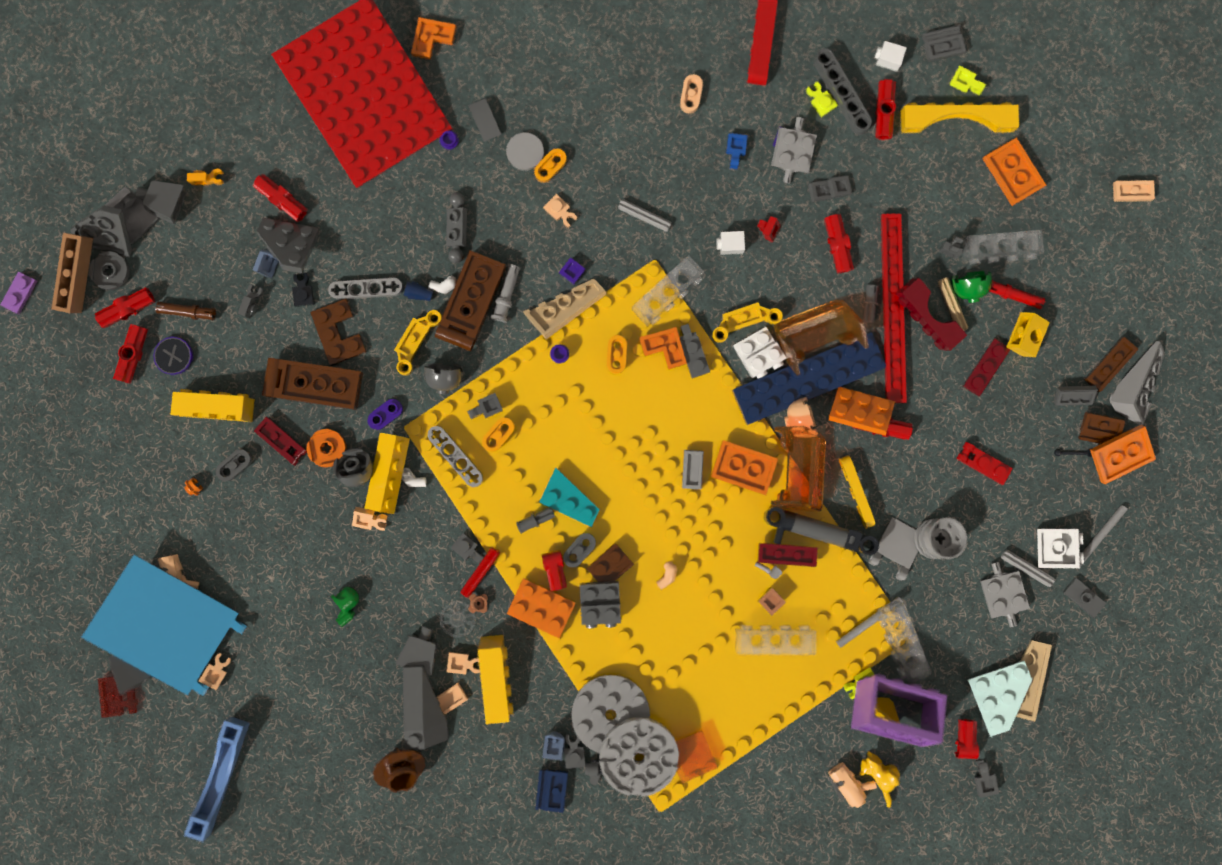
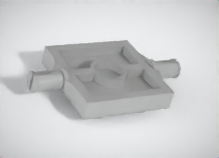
M796 117L795 128H779L771 166L779 167L785 171L783 180L785 183H791L793 172L809 173L817 135L806 133L802 130L804 118Z
M1000 562L991 563L994 575L980 580L990 617L1007 616L1009 627L1018 626L1014 614L1030 609L1020 572L1004 573L1001 570Z

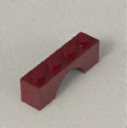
M919 277L912 278L896 293L899 303L909 309L911 312L910 316L915 321H919L923 326L922 330L924 333L935 340L934 344L938 349L951 351L967 334L956 321L941 323L931 316L928 310V299L931 291Z

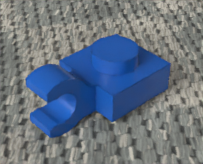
M728 134L726 154H731V169H737L739 156H745L747 135Z

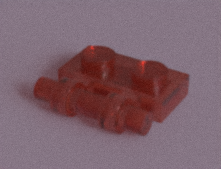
M113 676L98 679L101 718L121 716L124 714L123 707H128L129 714L137 713L136 705H138V698L136 699L135 688L127 692V700H123L122 695H119Z

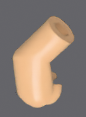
M671 561L664 564L665 576L656 582L661 590L676 579L677 567Z

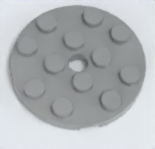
M602 675L590 680L577 693L572 707V723L577 736L588 748L600 753L605 736L618 723L637 717L650 719L649 704L643 691L636 683L620 675ZM613 709L617 715L615 719L610 720L606 718L605 712Z
M643 717L630 718L615 725L605 736L600 748L601 770L607 782L620 793L629 796L630 794L641 795V797L652 795L666 787L673 779L678 768V747L671 732L661 723ZM635 753L644 754V759L636 761L634 759Z

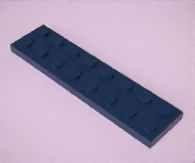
M869 333L737 387L732 392L746 425H749L788 409L789 405L795 400L804 397L810 400L885 369L886 363L873 334Z

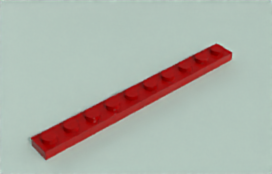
M882 214L881 248L884 357L886 363L885 393L888 400L895 401V403H907L904 307L899 303V298L896 295L903 287L901 214Z

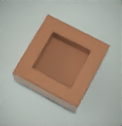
M772 587L758 600L770 615H773L786 603Z

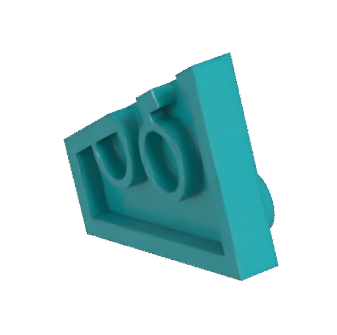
M555 468L539 503L592 527L599 509Z

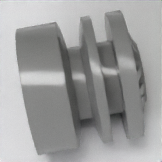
M936 518L925 520L918 526L915 531L914 541L920 554L926 558L952 559L963 553L967 545V534L965 528L957 520L952 518Z

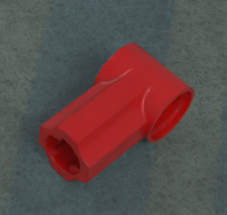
M561 550L542 554L544 570L547 571L550 590L556 591L567 588Z
M958 719V740L955 742L957 744L956 758L978 759L979 745L976 741V720Z

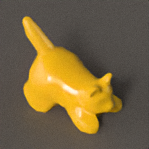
M868 751V758L861 761L860 775L869 774L875 779L883 792L887 807L890 808L892 806V799L889 792L893 791L895 786H899V770L892 764L884 766L877 755Z

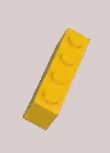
M380 433L365 509L390 514L395 513L410 438Z

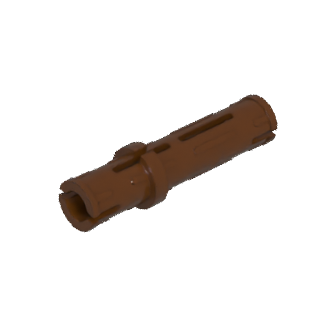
M160 301L156 304L160 306H156V313L191 317L193 320L200 318L214 321L216 318L212 316H216L215 308Z

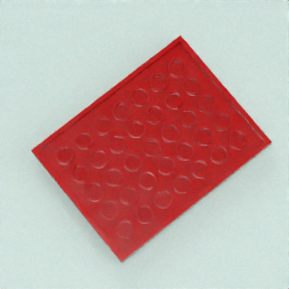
M359 0L271 54L356 188H359L437 140L445 131L453 130L373 0Z

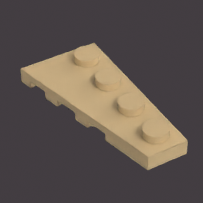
M592 279L572 288V291L567 294H559L555 296L556 299L547 303L544 301L538 304L539 307L532 310L527 309L523 313L544 338L548 339L605 296L606 291L595 279Z
M1030 640L1020 662L1025 661L1032 682L1016 717L1036 721L1052 647L1050 644Z

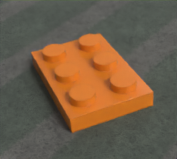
M1017 137L982 158L1012 206L1046 186Z
M838 387L829 415V421L886 436L895 401Z
M1139 425L1090 449L1100 481L1103 484H1107L1156 460L1146 426Z
M722 440L711 477L766 495L778 458Z
M523 578L507 614L560 638L576 602Z

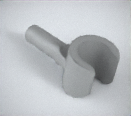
M756 562L755 564L756 567L764 570L774 579L779 578L782 574V571L776 566L770 570L761 563Z

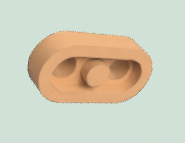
M689 75L684 80L680 107L685 113H694L699 107L703 82L698 75ZM694 83L696 88L692 89L689 85ZM691 101L693 106L688 107L686 103Z

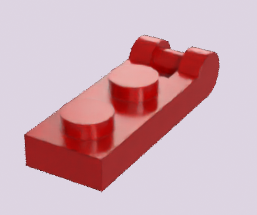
M965 442L962 453L958 454L956 459L993 481L1004 485L1013 468L979 450L974 445ZM970 452L975 454L972 460L968 458Z

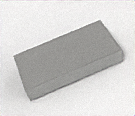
M684 450L683 489H702L704 451Z

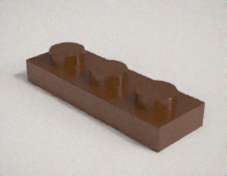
M1121 337L1084 380L1091 386H1096L1097 392H1101L1138 351V348L1125 337Z

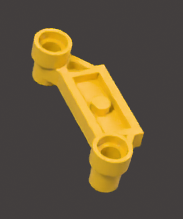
M758 302L723 314V320L719 327L713 331L712 337L714 341L722 343L728 338V333L763 321L775 325L782 320L783 315L779 309L773 308L770 310L760 306ZM771 315H775L776 320H772ZM721 333L723 338H718L716 334Z
M431 310L425 317L419 319L413 317L394 349L398 354L399 361L396 368L401 375L407 376L412 373L413 357L430 329L440 324L442 315L437 310ZM434 317H438L436 322H432ZM408 365V370L403 371L404 366Z

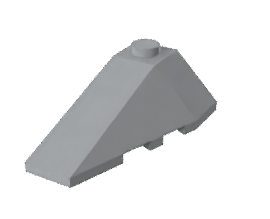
M1156 341L1117 385L1115 392L1110 396V403L1115 412L1138 425H1143L1151 406V403L1148 402L1149 391L1154 392L1156 387L1154 386L1155 378L1153 375H1159L1165 352L1160 341Z

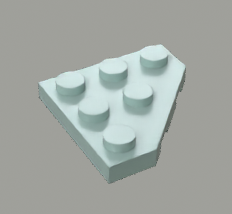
M1025 661L968 679L990 737L1009 731L1032 682Z

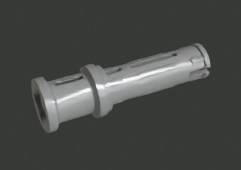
M508 264L501 294L495 300L496 307L494 314L491 315V319L507 323L508 319L506 317L509 308L512 307L510 300L520 270L519 266L516 268V265Z

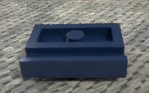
M540 769L535 810L564 812L567 771Z

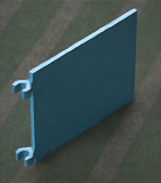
M133 555L81 638L186 695L193 689L204 696L209 686L198 682L199 676L229 628L242 634L247 626L236 620L239 614L237 611L137 555Z

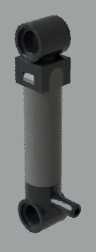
M779 507L768 508L764 513L765 522L770 526L777 527L773 541L776 544H781L784 531L787 530L850 551H859V553L864 555H874L879 549V542L875 537L862 536L863 533L839 527ZM773 511L779 514L777 522H772L770 519V514ZM866 540H869L872 544L868 551L863 547Z

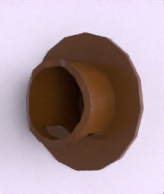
M396 748L376 764L373 770L374 781L379 786L389 788L390 791L395 793L398 791H408L414 787L418 777L422 774L425 768V758L420 752Z

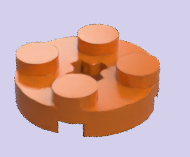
M330 429L316 431L307 443L309 459L321 467H333L336 458L339 460L343 456L342 453L347 451L345 439L340 433ZM325 443L332 447L328 454L326 451H322Z

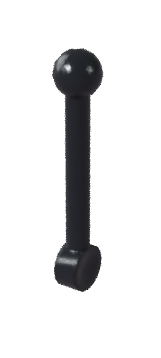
M1056 449L1054 451V455L1057 457L1061 455H1087L1092 457L1090 449L1087 451H1061Z

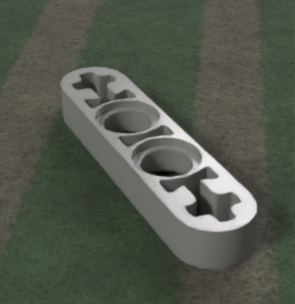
M397 278L336 281L328 287L330 296L338 300L398 296L403 291V284ZM383 282H386V286H392L393 282H395L399 288H396L395 292L388 288L386 289L387 292L384 293ZM375 283H378L381 287L378 293H372L370 290L371 286ZM345 285H348L347 291L349 295H346L345 291H340L339 295L333 292L336 286H339L340 289H346ZM354 285H360L362 288L361 292L357 295L352 293Z
M439 426L430 428L428 431L429 440L461 478L471 487L480 486L483 483V475L443 428ZM434 430L437 432H442L440 433V437L443 440H445L446 437L448 438V440L443 442L440 447L438 446V444L441 443L440 440L437 438H432L434 436ZM447 444H452L455 448L454 453L451 455H447L444 452V447ZM461 458L467 461V467L462 470L456 465L457 461ZM471 466L473 467V470H470V472L473 475H479V477L477 478V480L479 481L478 483H471V477L469 474H466L465 476L463 475V473L467 472Z

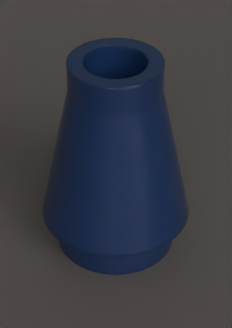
M407 281L404 296L413 300L430 301L433 290H429L414 281Z

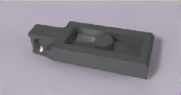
M689 324L681 326L683 336L679 338L691 378L710 373L696 332L691 333Z

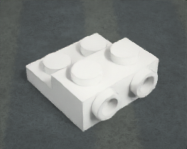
M767 327L733 345L751 378H762L768 374L766 370L772 367L776 370L784 365L783 361L786 359L778 343L774 341Z
M1037 529L1038 568H1080V564H1084V554L1079 552V545H1083V533H1079V529Z

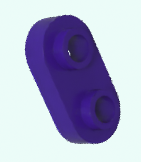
M395 399L387 400L369 414V426L375 430L385 428L402 414V404ZM391 405H394L396 408L394 412L389 410ZM375 417L380 418V422L377 424L374 422Z

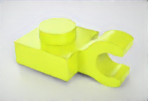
M959 66L949 84L965 93L970 89L978 95L981 94L986 86L983 82L974 79L975 73Z

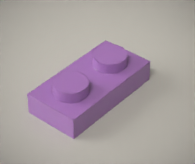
M18 272L0 305L20 314L37 280Z

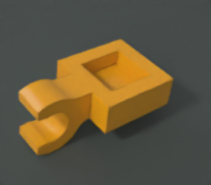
M214 169L210 174H207L205 171L195 170L194 173H187V181L192 185H222L224 181L216 179V176L224 174L221 169Z

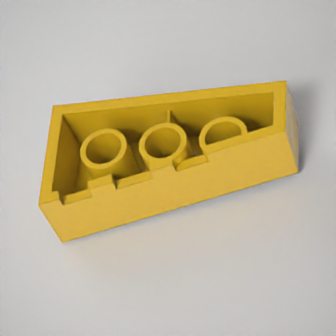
M180 389V392H173L170 415L253 422L255 399L249 398L248 394H237V396L226 392L211 394L210 391L199 390V393H192V390Z
M504 635L484 636L480 638L478 658L486 724L509 722L510 715H513L514 711L513 703H509V696L512 695L511 684H508L507 680L510 677L509 666H506L508 654L507 647L504 644Z

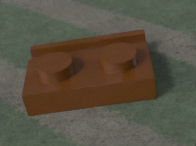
M1085 412L1078 439L1102 444L1122 434L1125 420Z
M615 543L593 562L587 570L598 582L616 581L634 563Z

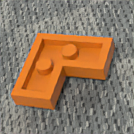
M419 17L411 51L412 56L431 60L434 42L453 45L457 28L456 24Z
M677 327L639 337L644 357L663 352L668 370L687 365Z

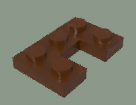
M347 299L310 312L331 366L367 352L360 334L344 340L341 339L336 324L353 318Z

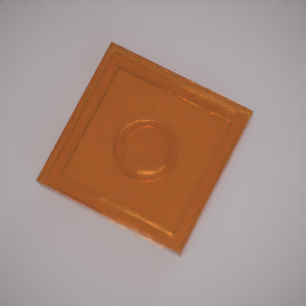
M702 730L676 741L679 752L677 773L682 783L718 768Z

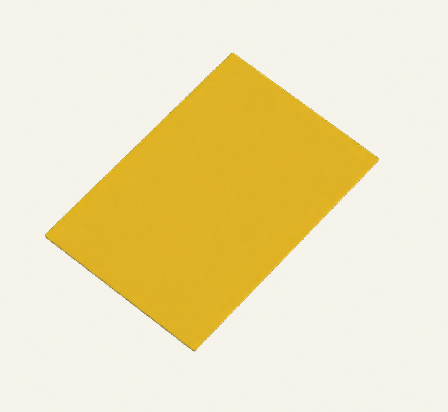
M653 260L606 291L605 296L548 339L540 335L405 425L404 429L486 553L492 547L500 552L494 565L514 595H516L523 578L550 590L547 571L544 570L542 554L561 550L563 557L566 550L581 534L589 533L594 536L596 540L595 548L579 566L569 567L564 562L563 570L567 588L553 591L576 602L560 638L538 628L537 630L578 691L587 682L602 675L626 677L636 683L643 691L649 704L650 719L661 723L671 732L679 752L678 768L673 779L659 792L648 795L659 812H663L843 688L846 683L853 681L854 676L869 667L872 668L913 639V634L896 609H894L840 648L838 646L837 640L890 603L857 552L785 530L779 545L817 547V566L761 563L770 570L774 566L778 567L782 574L777 579L772 578L764 570L755 566L758 559L759 543L776 544L773 541L777 527L768 525L764 520V513L768 508L779 507L826 523L838 525L766 419L764 418L746 425L732 392L733 389L742 386V384L656 260ZM689 324L691 333L696 332L699 337L710 373L692 379L687 365L668 370L663 352L644 357L639 337L677 327L679 337H682L683 334L680 327ZM615 335H620L627 341L626 367L620 374H613L607 368L608 341ZM615 343L614 348H621V344ZM557 344H562L569 350L568 360L561 364L555 363L550 356L552 347ZM615 361L612 365L614 368H618L620 363ZM495 393L503 411L489 418H485L484 414H481L471 419L467 411L480 406L477 400ZM509 418L515 425L513 434L498 451H487L482 444L483 437L499 419ZM504 424L502 426L503 431H507L509 429V426L507 424ZM433 426L443 428L483 475V483L480 486L471 487L461 478L429 440L428 431ZM433 431L434 436L432 438H437L441 442L438 444L439 447L448 440L447 437L445 440L440 437L441 431ZM491 439L489 441V444L491 446H494L496 444V440ZM722 440L778 458L766 495L711 477ZM447 444L444 447V452L447 455L454 453L455 448L452 444ZM684 450L704 451L701 490L682 488ZM461 458L457 461L456 465L461 470L465 469L467 461ZM471 466L463 475L469 474L471 477L470 482L478 483L477 478L479 475H473L470 470H473ZM555 468L599 509L592 527L554 509L552 510L555 517L539 524L540 527L531 528L521 534L516 525V522L528 518L532 513L536 514L550 508L539 503ZM776 511L770 514L771 521H778L779 514ZM584 539L582 544L587 547L590 545V541ZM616 543L634 563L630 569L616 580L619 581L621 623H617L616 627H606L605 624H597L596 628H586V625H582L580 583L598 582L587 568ZM576 554L570 555V560L575 561L577 559ZM671 561L677 567L676 579L661 590L656 582L665 576L664 564ZM771 587L786 602L773 615H770L758 602ZM613 709L605 712L606 718L610 720L615 719L617 715ZM635 753L634 759L642 761L645 755Z

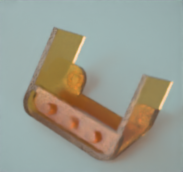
M843 300L831 301L782 320L774 325L775 335L786 357V362L796 375L800 374L798 364L804 361V352L835 340H839L846 345L859 341L865 349L869 348L864 321Z
M806 426L775 427V431L783 434L780 439V445L788 452L786 489L781 490L777 496V501H771V505L782 509L820 512L823 507L826 451L824 436Z

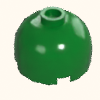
M985 271L968 272L963 278L958 279L957 275L953 276L954 291L961 299H968L969 303L979 302L980 298L990 292L992 287L991 272L988 271L987 275H985Z

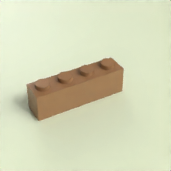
M63 233L52 310L66 313H82L93 238Z

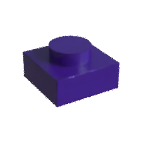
M570 257L559 271V274L575 285L586 269Z

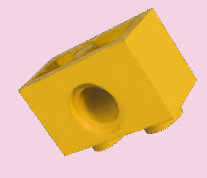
M1020 312L1007 348L1024 357H1036L1050 322L1036 313Z

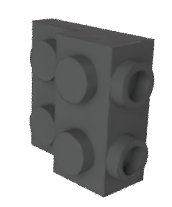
M619 581L580 583L582 625H586V628H596L597 624H605L606 627H616L617 623H621Z

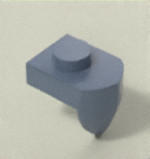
M262 249L258 254L253 271L272 278L278 260L276 257H273L268 249Z
M557 731L546 734L542 758L563 760L565 738Z

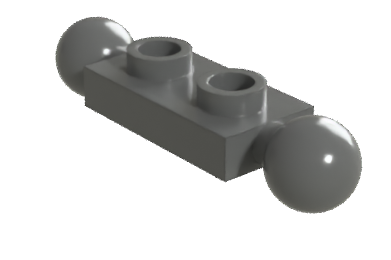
M460 192L451 194L450 203L453 208L447 209L446 246L452 247L448 257L453 263H460L463 260L464 255L460 247L466 246L467 209L461 207L465 202V198Z

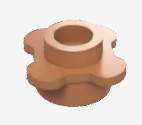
M471 594L469 596L470 606L468 610L471 613L476 611L485 613L487 611L488 596L486 594Z

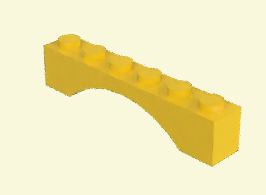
M990 102L981 105H974V103H964L962 105H955V103H945L944 105H936V103H927L925 105L908 103L901 110V133H920L935 122L951 118L970 119L987 126L993 132H1014L1019 128L1018 105H1012L1010 102L1001 103L1000 105H993Z

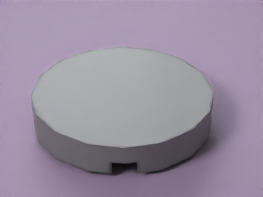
M523 132L516 134L510 139L507 144L506 154L513 167L528 171L535 168L543 159L544 148L537 136Z

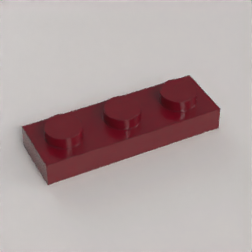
M993 339L963 384V387L976 396H981L1010 349L998 340Z
M759 543L757 562L816 567L818 548Z

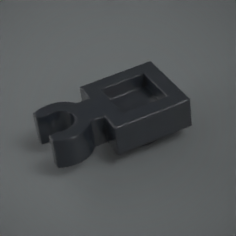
M304 273V279L299 281L298 275L294 274L293 279L297 283V287H292L294 306L314 305L313 288L311 285L307 286L309 275Z

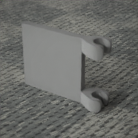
M892 517L879 541L878 551L870 557L868 563L873 566L878 565L883 555L901 565L896 574V579L905 580L918 553L914 541L916 530Z

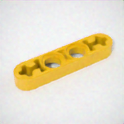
M847 455L839 458L845 479L849 481L851 487L849 488L851 495L857 502L858 506L856 508L864 528L867 529L875 526L873 514L850 456Z

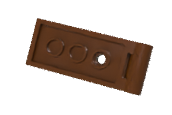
M471 250L469 251L436 330L435 338L470 352L472 351L507 268L505 264ZM470 309V313L464 314V310Z
M268 358L262 396L357 410L363 373L356 370ZM304 379V385L301 386L300 381Z

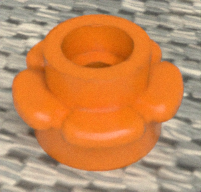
M191 478L189 481H185L186 486L184 489L188 494L197 496L203 487L201 485L197 487L195 484L198 481L195 478Z

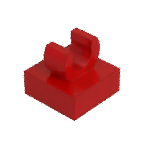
M770 216L768 222L760 219L757 225L760 228L759 230L763 232L765 239L770 242L774 241L781 226L778 219Z

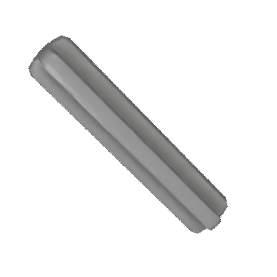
M622 199L618 205L620 210L665 232L671 226L670 221L627 200Z
M1005 550L1002 553L1001 558L1045 586L1051 587L1055 582L1052 576L1011 551Z

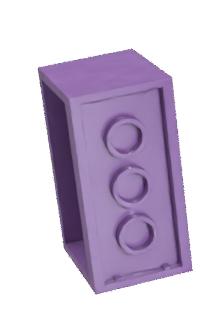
M874 674L873 677H865L863 680L857 681L851 728L920 747L941 744L943 741L947 696L939 694V691L935 689L925 690L921 689L922 686L917 684L906 685L902 680H888L884 675ZM877 691L923 703L920 729L874 717Z

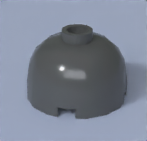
M432 363L424 366L425 381L430 388L437 390L438 394H448L449 390L457 388L462 380L463 367L461 365L453 364L454 368L442 365L443 363Z
M362 449L347 450L342 453L343 456L339 460L336 458L333 464V472L343 485L359 487L371 478L373 473L372 459Z

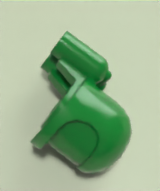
M344 587L337 595L330 596L341 609L336 619L341 627L354 618L355 612L351 609L359 602V595L352 587Z

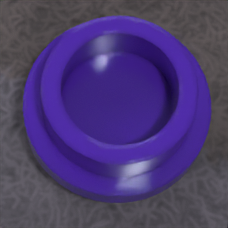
M445 131L440 136V144L443 148L452 150L457 147L459 138L455 132Z
M562 344L555 345L550 351L551 359L558 364L566 362L569 358L568 348Z

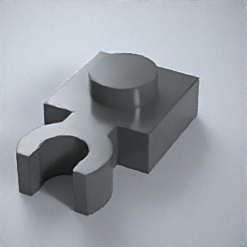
M566 734L565 739L570 746L569 748H564L566 769L585 767L584 746L578 747L580 739L577 734L575 741H571L569 734Z

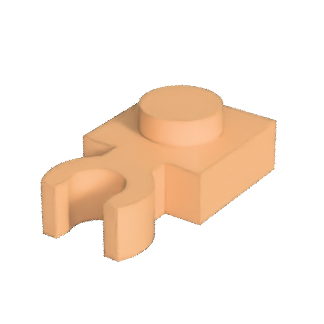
M557 194L543 207L556 221L562 218L564 225L568 228L570 227V224L567 222L569 217H572L575 221L577 220V216L574 213L567 212L570 206Z
M355 507L352 526L369 530L372 529V526H375L378 530H385L388 516L384 514L377 516L374 515L375 511Z
M449 652L447 672L467 674V669H470L473 673H480V669L474 667V663L479 662V658L476 657L469 660V654Z
M218 653L215 657V666L210 663L208 664L199 682L215 690L218 689L227 674L226 671L222 670L223 667L231 662V658H228L225 663L220 662L222 653Z

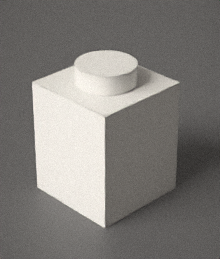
M884 41L882 47L878 46L874 57L877 58L876 65L898 71L907 47Z
M744 231L721 232L720 238L716 239V247L720 249V255L743 254L745 251Z

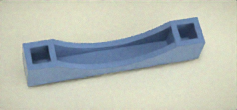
M234 717L224 721L218 737L216 754L208 780L190 817L184 836L203 842L211 835L244 742L249 722Z

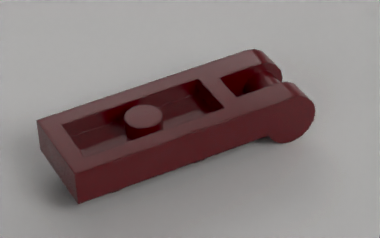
M267 416L254 430L256 434L294 466L298 464L299 458L307 453V450ZM292 447L296 449L293 455L288 452Z

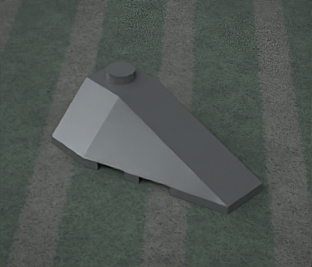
M423 665L403 666L405 749H426L449 739L447 718L439 706L440 702L435 697L432 684Z

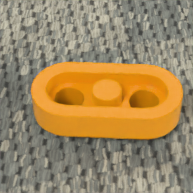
M557 148L551 150L536 165L534 170L536 179L543 183L549 182L565 166L567 161L565 152ZM560 157L561 160L560 162L556 163L554 162V158ZM546 170L548 174L542 176L541 171Z
M615 335L608 341L607 368L613 374H620L626 367L627 341L624 337ZM617 342L621 344L619 349L614 348V344ZM613 362H619L620 366L618 368H614L612 365Z
M509 418L499 419L483 437V447L490 452L498 451L515 430L514 423ZM504 424L509 426L507 431L502 430ZM491 439L496 440V444L494 446H491L489 444V441Z

